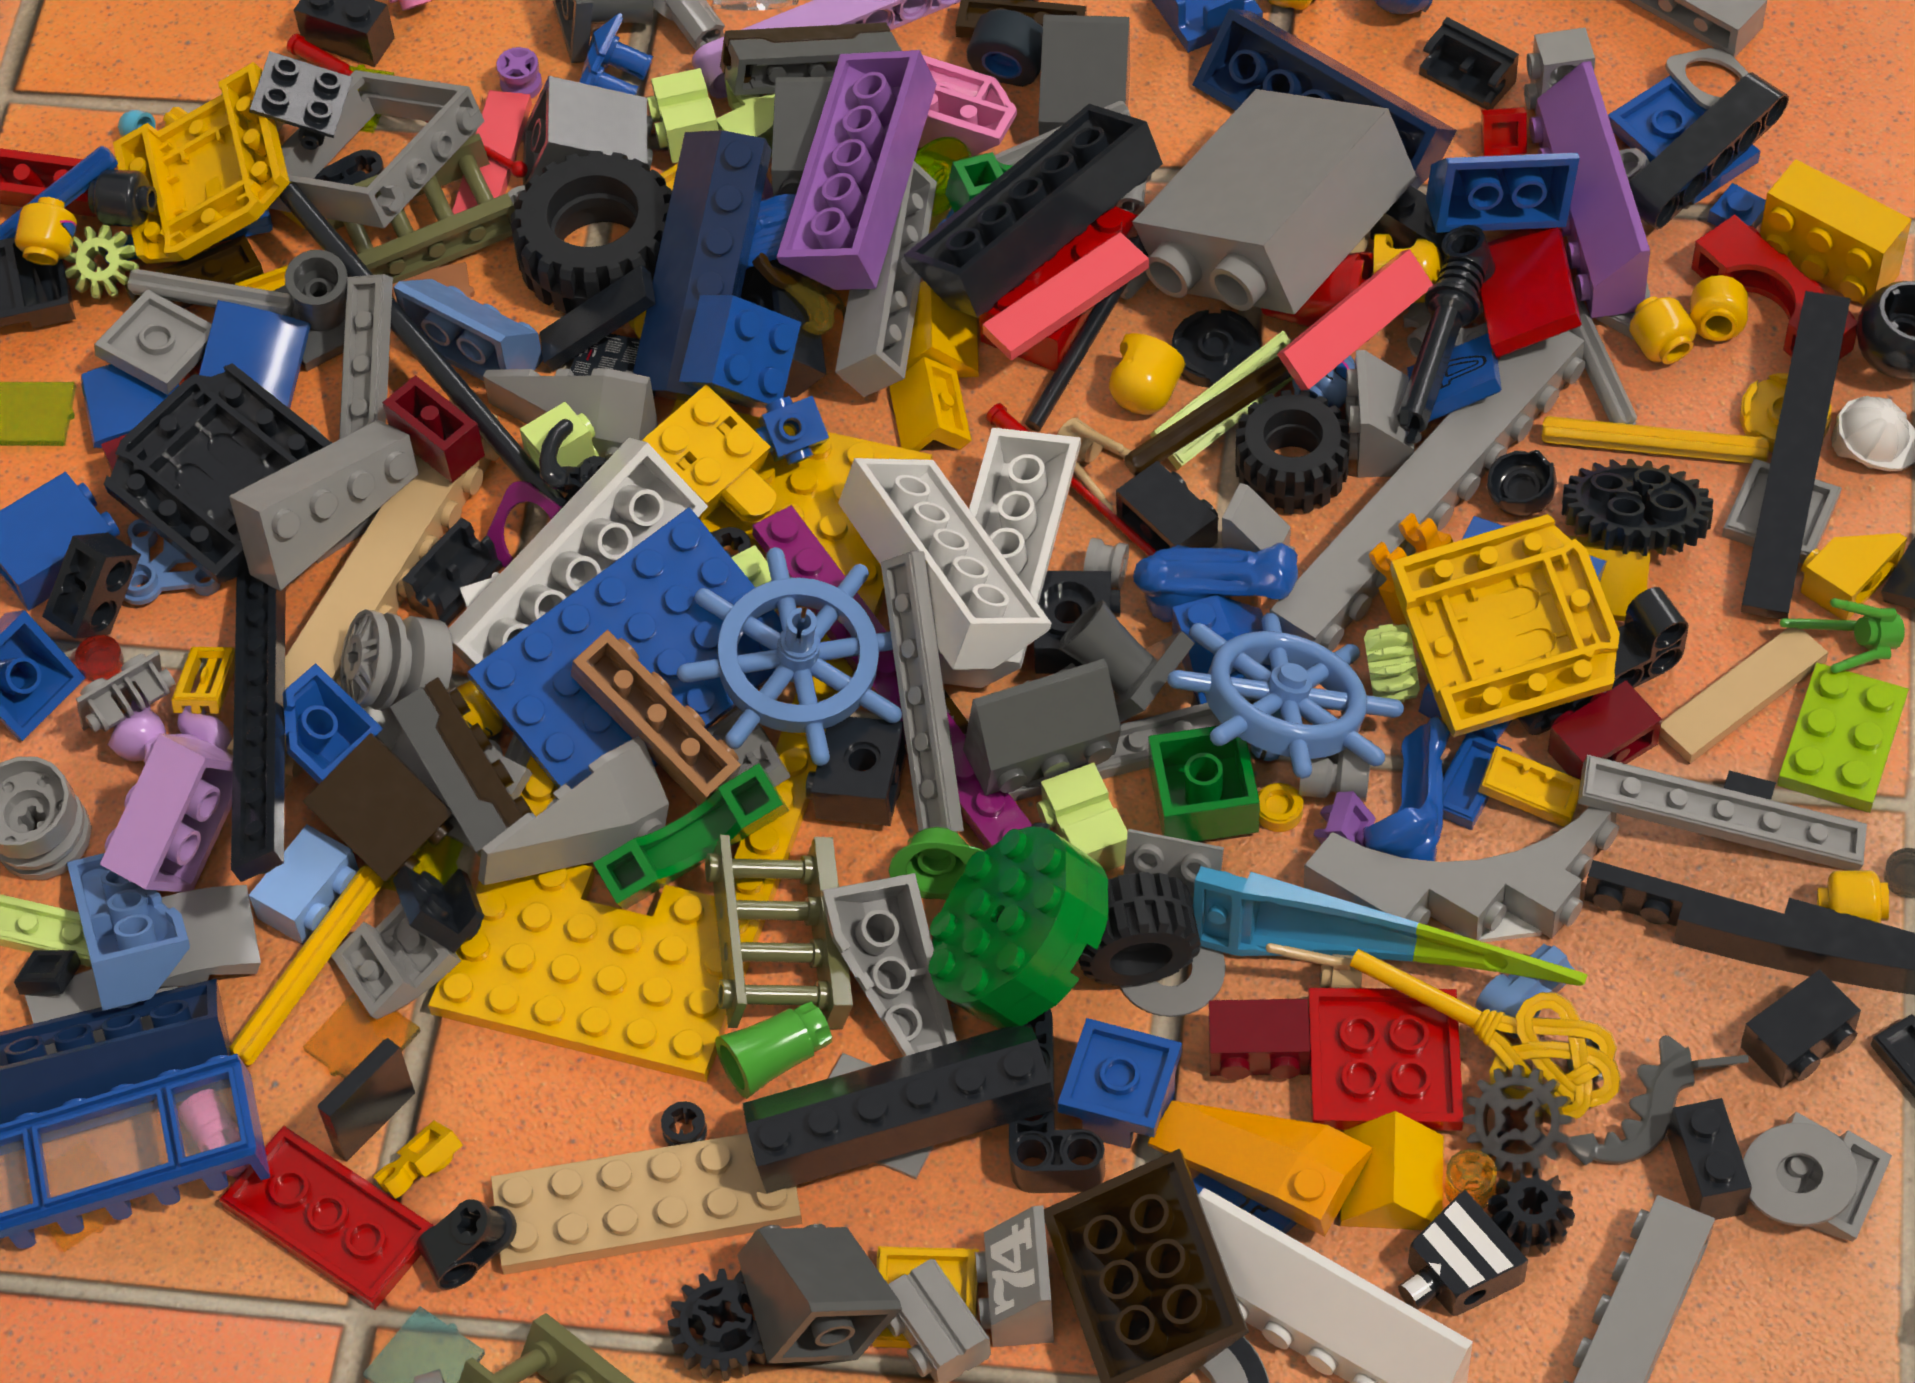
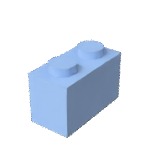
M306 824L284 851V864L266 873L249 894L257 919L297 942L304 944L359 870L353 850Z

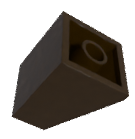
M372 733L303 800L384 882H390L404 865L414 870L421 862L415 855L428 842L435 848L454 829V826L449 822L454 817L451 809L379 737Z

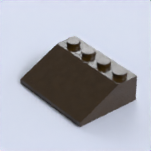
M1180 1149L1044 1209L1045 1223L1101 1383H1179L1249 1333L1183 1152Z

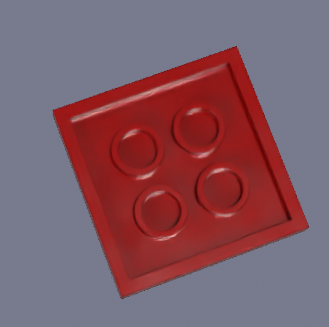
M1308 989L1312 1123L1329 1125L1337 1130H1348L1397 1111L1434 1131H1462L1464 1115L1458 1021L1396 989ZM1439 989L1457 998V989Z

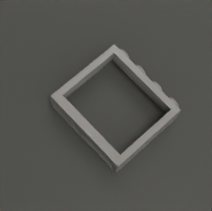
M355 70L350 75L353 77L334 138L325 136L321 146L314 150H307L301 145L299 140V128L281 146L290 184H296L327 219L385 228L484 122L470 87ZM375 114L428 121L424 128L368 187L314 179ZM380 190L381 195L376 199L375 194ZM279 196L269 206L270 209L291 212Z

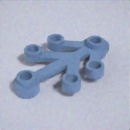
M140 519L133 521L129 525L127 533L132 548L139 552L141 556L124 597L126 602L134 605L147 604L155 600L162 591L194 588L199 595L209 596L219 590L221 583L218 584L213 579L206 583H200L201 579L210 576L199 567H196L193 571L169 572L177 563L191 561L165 539L163 551L150 562V548L157 542V533ZM140 532H149L146 536L136 537Z

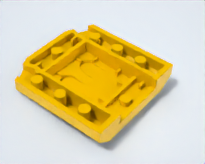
M254 62L218 82L219 89L222 90L223 94L157 131L147 122L113 142L118 170H138L147 177L150 186H153L157 193V204L154 212H149L148 218L142 225L130 227L136 256L146 264L184 261L257 221L290 184L275 120L249 112L263 71Z
M1549 514L1391 561L1390 569L1399 604L1442 719L1453 737L1611 690L1613 687L1620 635L1587 549L1576 539L1571 540L1555 526L1556 521Z

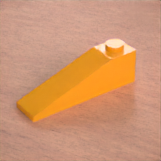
M1173 1100L1159 1122L1155 1137H1150L1148 1141V1146L1165 1155L1180 1149L1183 1152L1188 1167L1324 1237L1373 1152L1372 1147L1329 1125Z

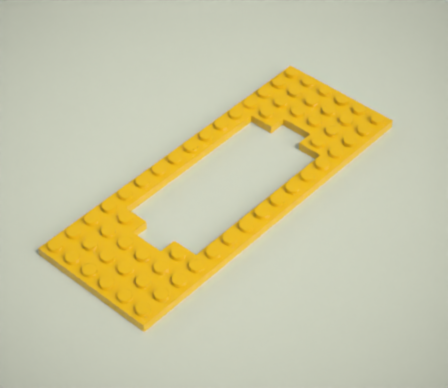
M677 399L671 414L686 401ZM736 412L754 431L760 427L758 422L760 417ZM783 426L786 434L795 436V431L792 427ZM827 432L829 439L824 444L811 448L812 457L798 463L788 465L786 458L774 462L771 452L768 453L763 468L757 473L775 490L777 495L769 516L792 505L845 577L856 564L865 565L868 568L869 576L857 593L877 618L885 597L882 568L838 504L854 458L933 460L932 454ZM724 503L702 521L710 532L727 527L739 528L749 536L751 547L755 545L759 551H764L752 535L753 525L749 526L743 523ZM825 634L824 637L821 639L820 642L831 641V640H830L829 637ZM844 658L826 660L830 665L853 677L855 672ZM812 676L818 702L838 693L837 690ZM796 693L795 698H794L792 704H798V705H799L798 697H797V693ZM782 731L775 748L791 776L776 786L789 812L742 839L734 859H789L810 799L806 798L807 776L809 771H816L817 765L811 759L806 733ZM530 756L526 768L533 774L520 796H523L533 814L537 817L555 799L553 793L558 788L534 758ZM583 864L483 885L479 881L475 894L484 914L481 927L471 940L464 941L456 951L461 961L437 983L428 1004L431 1015L704 1083L707 1082L717 1055L715 1039L717 1036L724 1035L727 1027L726 1009H720L718 1005L719 981L723 979L714 896L665 884L654 915L649 916L586 901L595 878L593 867ZM734 878L736 900L773 901L781 879ZM738 920L740 941L758 942L766 920ZM743 962L744 978L750 962Z

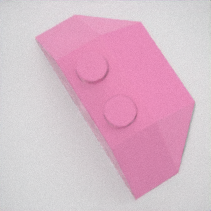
M922 55L935 80L936 88L918 147L962 160L1000 145L1017 115V108L1013 102H1010L997 79Z

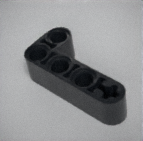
M1653 587L1640 593L1627 608L1625 624L1618 628L1620 635L1612 689L1626 680L1635 688L1672 669L1684 654L1689 628L1688 622L1660 587ZM1594 695L1519 717L1518 719L1529 734L1539 735L1550 730L1554 721L1567 711L1575 712L1587 705Z
M1051 1009L1031 1020L1030 1023L1035 1028V1035L1045 1062L1055 1100L1053 1016ZM1055 1110L1040 1114L1042 1117L1035 1121L1022 1119L1009 1123L1010 1171L1012 1181L1017 1188L1028 1193H1077L1093 1188L1104 1180L1106 1172L1105 1148L1101 1138L1094 1132L1083 1129L1055 1130ZM1082 1156L1094 1160L1090 1164L1083 1166L1071 1162L1075 1158ZM1031 1157L1043 1160L1037 1166H1026L1021 1163Z

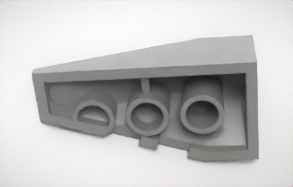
M608 368L593 369L591 376H574L571 369H557L555 376H541L532 369L485 370L483 375L489 404L526 424L563 402H566L576 415L583 413L595 431V437L592 438L594 448L599 457L606 458L607 460L628 438L642 441L658 426L650 377Z
M638 736L600 756L588 766L592 772L591 775L573 789L566 783L553 793L555 799L537 817L533 813L525 814L485 845L481 851L478 880L483 885L595 862L633 838L650 834L665 827L669 802L645 742Z

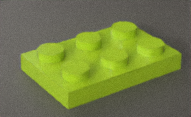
M1816 662L1779 774L1777 786L1870 813L1909 688L1846 670L1833 673L1830 669L1831 666Z

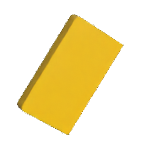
M923 357L906 371L905 379L890 385V394L902 448L920 451L932 440H936L961 450L972 441L957 370Z

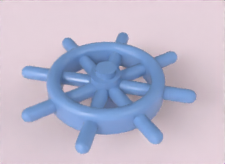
M773 547L766 554L771 582L752 589L740 598L735 605L709 589L701 588L696 592L694 598L696 603L724 621L719 633L717 659L683 664L678 668L677 676L682 682H694L720 677L729 698L743 712L725 737V742L730 748L737 749L741 747L759 723L783 732L806 733L813 763L817 766H823L830 759L824 729L842 722L860 706L889 723H897L901 719L902 711L897 705L871 690L876 677L879 652L893 650L891 632L876 633L871 619L865 610L853 599L869 576L868 568L865 565L856 564L840 585L835 587L815 579L790 578L783 550ZM796 606L810 607L820 611L815 616L811 610L807 609L805 618H801L802 608H797ZM778 608L783 631L780 634L757 618ZM836 620L852 636L851 638L820 642ZM743 633L770 649L769 651L737 655L738 643ZM858 656V666L853 677L848 676L826 662V660ZM775 669L760 691L744 675V673ZM812 676L837 690L838 693L818 702ZM789 682H794L799 705L776 700Z
M1266 613L1262 617L1261 625L1263 631L1244 633L1228 641L1202 623L1192 625L1189 632L1191 638L1214 654L1209 671L1205 674L1174 670L1169 673L1167 682L1175 689L1205 693L1210 709L1222 723L1210 733V740L1214 745L1223 746L1234 738L1239 737L1251 744L1250 749L1256 757L1260 758L1262 750L1267 751L1264 758L1265 761L1277 760L1280 755L1290 757L1293 772L1301 779L1308 778L1311 775V759L1332 756L1346 748L1374 767L1383 764L1385 753L1360 735L1359 730L1365 714L1396 718L1404 712V705L1397 699L1366 695L1360 678L1350 667V664L1355 662L1360 656L1359 648L1356 645L1347 644L1336 652H1332L1309 639L1283 633L1279 617L1274 613ZM1261 664L1270 665V666H1271V671H1269L1267 668H1265V667L1262 666ZM1237 670L1248 679L1230 677V674ZM1320 684V685H1322L1326 690H1324V689H1317V688H1314V687H1316L1317 685ZM1245 698L1256 699L1258 701L1254 704H1251ZM1325 709L1341 711V717L1338 719ZM1301 716L1313 725L1303 724Z

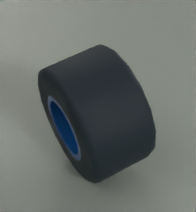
M1006 9L991 10L981 15L975 26L966 51L967 60L975 72L994 77L1000 83L1020 87L1029 85L1035 81L1041 70L1043 27L1031 17L1017 11Z

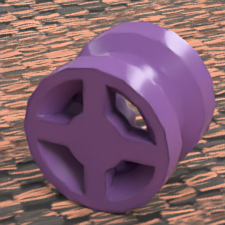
M522 47L504 51L496 62L501 91L530 94L531 99L534 98L542 88V78L539 72L537 56L533 51Z

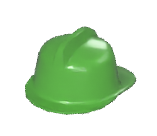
M925 828L910 838L907 846L900 849L891 859L889 866L890 878L915 873L921 898L947 900L955 884L965 872V867L970 857L978 851L984 852V850L969 846L957 832L948 828Z

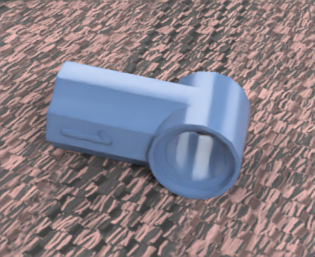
M1543 944L1530 956L1575 970L1569 963L1567 956L1554 945L1547 946ZM1500 974L1492 979L1482 990L1475 1006L1482 1012L1485 1009L1490 1011L1496 1010L1497 1012H1505L1506 1015L1516 1017L1525 1000L1540 992L1557 993L1566 984L1512 974L1508 976ZM1541 1010L1537 1011L1534 1017H1538ZM1507 1033L1513 1039L1519 1037L1518 1034Z

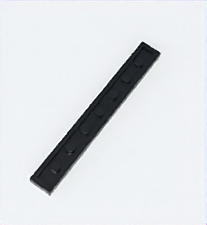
M1805 291L1742 601L1741 612L1776 619L1788 618L1851 298Z

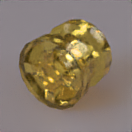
M1467 1149L1453 1155L1447 1164L1444 1192L1447 1200L1451 1203L1458 1194L1466 1190L1482 1209L1487 1207L1489 1198L1494 1195L1497 1169L1494 1161L1480 1150ZM1468 1184H1478L1479 1188H1466Z

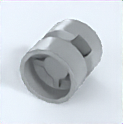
M1346 748L1332 756L1311 759V775L1308 778H1300V796L1326 798L1330 792L1354 791L1362 802H1366L1370 764Z

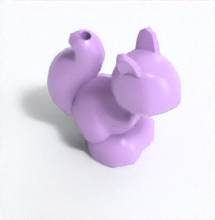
M141 692L139 694L146 708L141 710L135 701L132 700L131 708L134 715L129 717L124 713L125 720L115 725L108 743L109 747L118 756L127 761L144 760L148 748L156 741L159 733L166 734V728L162 720L156 713L151 711L149 703ZM185 706L183 713L178 715L177 724L182 734H166L204 740L228 752L227 747L232 741L231 734L223 722L216 717L205 715L206 710L204 708L201 714H192L191 706Z

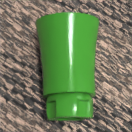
M812 1002L805 1003L794 1010L788 1008L769 1019L738 1031L717 1036L715 1039L716 1050L728 1078L739 1094L746 1099L750 1098L784 1072L813 1057L815 1051L832 1043L828 1022L819 1007H816Z

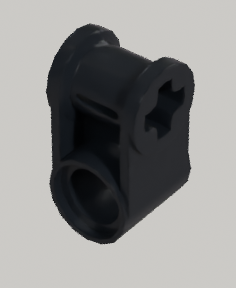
M468 1199L459 1203L437 1225L425 1231L419 1237L417 1247L437 1287L442 1290H449L471 1280L480 1268L507 1248L514 1240L517 1228L516 1219L513 1213L505 1207L491 1206L488 1208L485 1203L479 1200Z

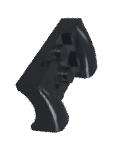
M15 237L0 240V327L30 321L34 329L76 319L69 281L65 274V260H58L56 265L36 264L23 257V252L15 244Z

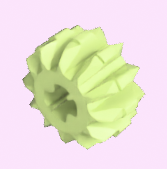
M102 225L98 237L93 228L90 226L85 227L84 234L87 240L82 242L74 236L73 245L78 248L77 253L70 252L69 256L64 258L70 263H76V265L69 267L65 271L66 277L69 279L79 278L75 289L81 293L91 287L90 292L94 299L101 298L104 287L108 294L115 298L119 295L116 283L120 282L123 285L128 283L129 278L124 275L125 272L139 269L137 263L127 261V259L136 254L134 245L124 246L128 236L122 231L112 237V230L108 225ZM100 254L110 263L105 270L97 267V264L93 261L96 255Z
M1392 623L1379 625V628L1367 630L1364 642L1373 696L1397 699L1401 702L1416 698L1420 691L1413 641L1409 628L1405 624L1393 625Z

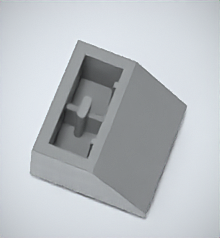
M1356 350L1355 369H1347L1346 372L1347 396L1345 398V419L1349 423L1350 431L1348 433L1350 434L1349 460L1357 461L1358 478L1392 477L1414 453V443L1406 442L1409 431L1400 426L1397 417L1409 382V376L1366 350Z

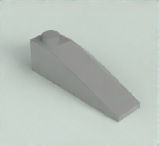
M915 873L822 890L821 896L831 938L903 1057L956 1042L946 998L937 991L931 974L928 971L934 948Z

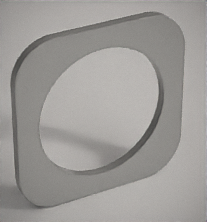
M1707 48L1669 57L1665 64V68L1672 78L1698 105L1705 109H1709L1721 97L1707 94L1694 86L1686 75L1685 68L1687 65L1696 61L1717 63L1733 71L1740 80L1748 74L1746 69L1731 54L1717 48Z

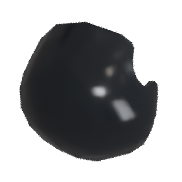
M1539 450L1530 452L1514 451L1500 456L1489 469L1488 493L1494 504L1507 514L1529 516L1542 511L1553 500L1557 487L1554 463H1550Z

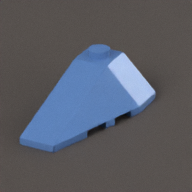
M105 853L67 862L102 1011L112 1008H127L135 1005L137 1002L151 999L190 949L181 913L176 908L172 907L169 909L163 904L161 895L156 890H146L101 866L100 862Z

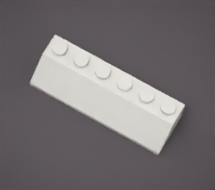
M992 427L969 510L1038 604L1079 454L1081 438ZM1027 646L994 669H972L970 671L953 670L938 649L942 681L944 684L983 688L1020 669Z
M628 438L448 628L451 633L453 651L470 668H473L685 509L690 507L699 517L708 506L648 442Z
M854 458L838 504L880 565L882 561L910 551H924L937 645L953 670L994 669L1049 631L1052 624L934 460Z
M1202 1189L1199 1198L1244 1320L1262 1331V1335L1271 1344L1281 1349L1289 1347L1305 1356L1307 1362L1317 1371L1325 1375H1332L1334 1373L1349 1383H1467L1473 1341L1210 1190Z

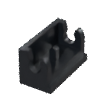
M1446 17L1442 22V26L1428 40L1423 49L1429 56L1420 65L1419 75L1486 110L1493 109L1516 83L1518 53L1449 17Z
M461 517L402 579L410 608L428 619L440 620L448 626L466 607L460 587L492 578V574L499 572L503 567L502 562L498 560L495 545L490 537L486 535L480 542L474 535L475 531L471 523Z

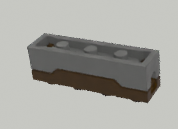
M886 22L728 30L724 33L720 68L723 74H725V78L734 96L775 93L776 77H833L840 54L902 50Z
M437 677L425 684L424 688L417 689L390 706L480 858L482 848L525 814L533 813L522 795L514 799L507 787L515 782L502 761L498 759L492 763L485 751L493 746L478 723L471 727L468 724L464 715L470 712L471 709L457 687L448 691L440 678Z

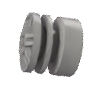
M368 609L357 613L349 626L344 640L340 666L341 688L362 708L369 706L380 711L389 708L417 689L424 688L425 684L437 677L440 678L448 690L453 668V644L451 633L446 623L440 620L409 616L402 620L400 616L394 613L386 612L382 614Z
M16 757L1 762L0 862L10 873L26 880H46L64 874L68 870L67 862L81 859L89 846L92 826L87 810L75 795L65 776L53 763L39 757Z

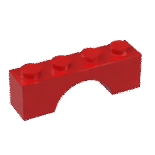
M1733 215L1695 241L1691 269L1702 279L1718 275L1732 277L1742 283L1747 292L1763 295L1773 300L1784 310L1789 322L1783 350L1792 357L1805 291L1826 294L1822 287L1816 281L1808 279L1792 264L1785 254L1777 252L1761 237L1754 227L1746 225L1736 215ZM1849 310L1839 360L1853 351L1857 336V320Z

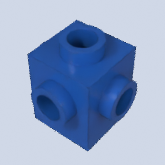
M788 396L765 406L767 413L761 415L758 420L760 427L755 429V432L771 446L769 453L771 452L774 462L786 458L788 465L812 457L811 448L824 444L829 439L813 396L794 403L791 397ZM783 426L792 427L795 431V436L786 434Z

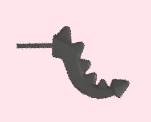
M1662 1036L1659 1039L1660 1064L1658 1066L1643 1064L1637 1068V1074L1647 1091L1646 1094L1633 1097L1629 1101L1630 1108L1641 1117V1121L1624 1119L1622 1121L1621 1127L1626 1139L1621 1141L1614 1132H1609L1606 1135L1604 1144H1598L1594 1134L1591 1133L1572 1136L1571 1143L1565 1144L1584 1165L1589 1164L1593 1160L1609 1164H1624L1636 1161L1652 1152L1664 1140L1670 1126L1672 1110L1676 1105L1679 1092L1687 1087L1694 1086L1693 1070L1748 1063V1055L1692 1061L1689 1047H1683L1670 1036Z

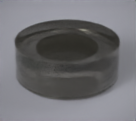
M1902 848L1893 852L1887 859L1884 869V882H1888L1889 890L1903 898H1915L1914 848Z

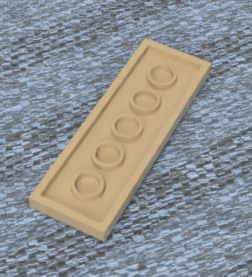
M748 1133L491 1176L494 1206H502L509 1209L515 1216L517 1223L514 1240L507 1248L500 1252L501 1267L504 1275L753 1233L757 1229L768 1225L788 1227L802 1224L796 1185L766 1193L756 1165Z

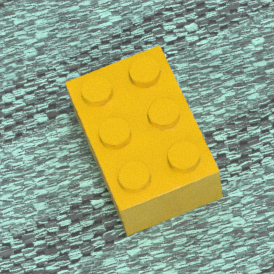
M1795 159L1767 192L1760 235L1777 252L1785 254L1792 264L1808 278L1819 281L1842 293L1846 298H1851L1852 301H1857L1864 305L1873 293L1893 283L1899 276L1912 219Z

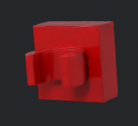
M1524 107L1481 110V151L1483 156L1527 154V112Z

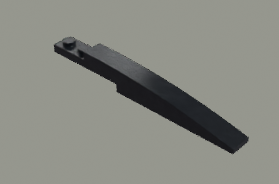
M1592 861L1584 900L1595 903V905L1604 910H1620L1641 916L1653 924L1677 926L1673 942L1675 944L1805 976H1811L1820 969L1831 981L1915 995L1914 932L1850 914L1838 913L1835 910L1789 898L1785 913H1780L1610 864Z

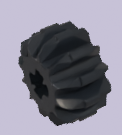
M1538 1167L1533 1171L1532 1178H1526L1517 1168L1512 1173V1182L1500 1178L1495 1188L1496 1195H1492L1489 1198L1487 1210L1493 1215L1491 1219L1513 1243L1517 1242L1520 1244V1251L1524 1256L1529 1253L1530 1247L1534 1245L1546 1255L1550 1251L1551 1242L1562 1245L1567 1238L1568 1231L1566 1228L1573 1226L1575 1213L1570 1209L1573 1197L1571 1191H1559L1561 1181L1558 1175L1544 1181L1542 1180V1172Z

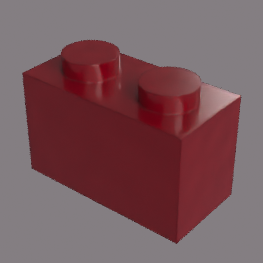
M418 376L412 377L382 402L388 425L409 434L413 452L451 483L485 456L478 424Z
M1626 680L1611 690L1595 694L1590 702L1575 712L1567 711L1560 715L1551 726L1548 753L1568 775L1581 780L1583 762L1587 755L1628 764L1658 745L1662 719Z
M1308 999L1209 1000L1210 1076H1222L1229 1080H1240L1249 1075H1271L1278 1079H1291L1298 1075H1309L1310 1036Z

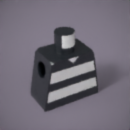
M1464 1190L1411 1243L1408 1265L1415 1274L1398 1285V1290L1406 1304L1417 1310L1436 1297L1451 1315L1458 1316L1524 1283L1528 1259L1472 1196Z

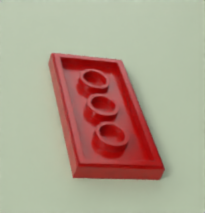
M1560 227L1521 229L1488 242L1495 263V272L1491 278L1482 284L1480 290L1490 344L1496 357H1501L1582 325Z
M283 1126L265 1146L271 1178L260 1180L252 1166L249 1165L219 1199L222 1207L375 1310L421 1256L417 1247V1241L425 1231L434 1225L286 1126Z

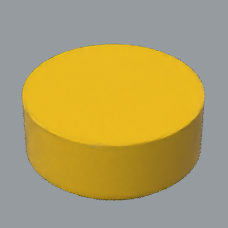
M1273 783L1260 790L1258 793L1260 801L1259 823L1264 828L1273 832H1285L1299 824L1303 815V799L1296 788L1285 783Z

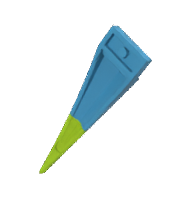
M1200 866L1195 878L1193 910L1201 943L1200 946L1235 956H1283L1266 951V945L1273 943L1327 955L1354 956L1357 949H1360L1383 960L1465 967L1576 986L1584 985L1587 974L1254 872H1250L1249 877L1244 878L1226 871H1218Z

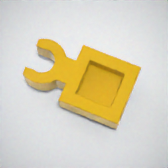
M433 1120L396 1152L399 1155L396 1161L384 1166L373 1178L385 1193L389 1191L393 1198L396 1199L411 1187L413 1181L419 1175L426 1178L429 1174H434L444 1169L452 1161L453 1154L463 1144L452 1130Z

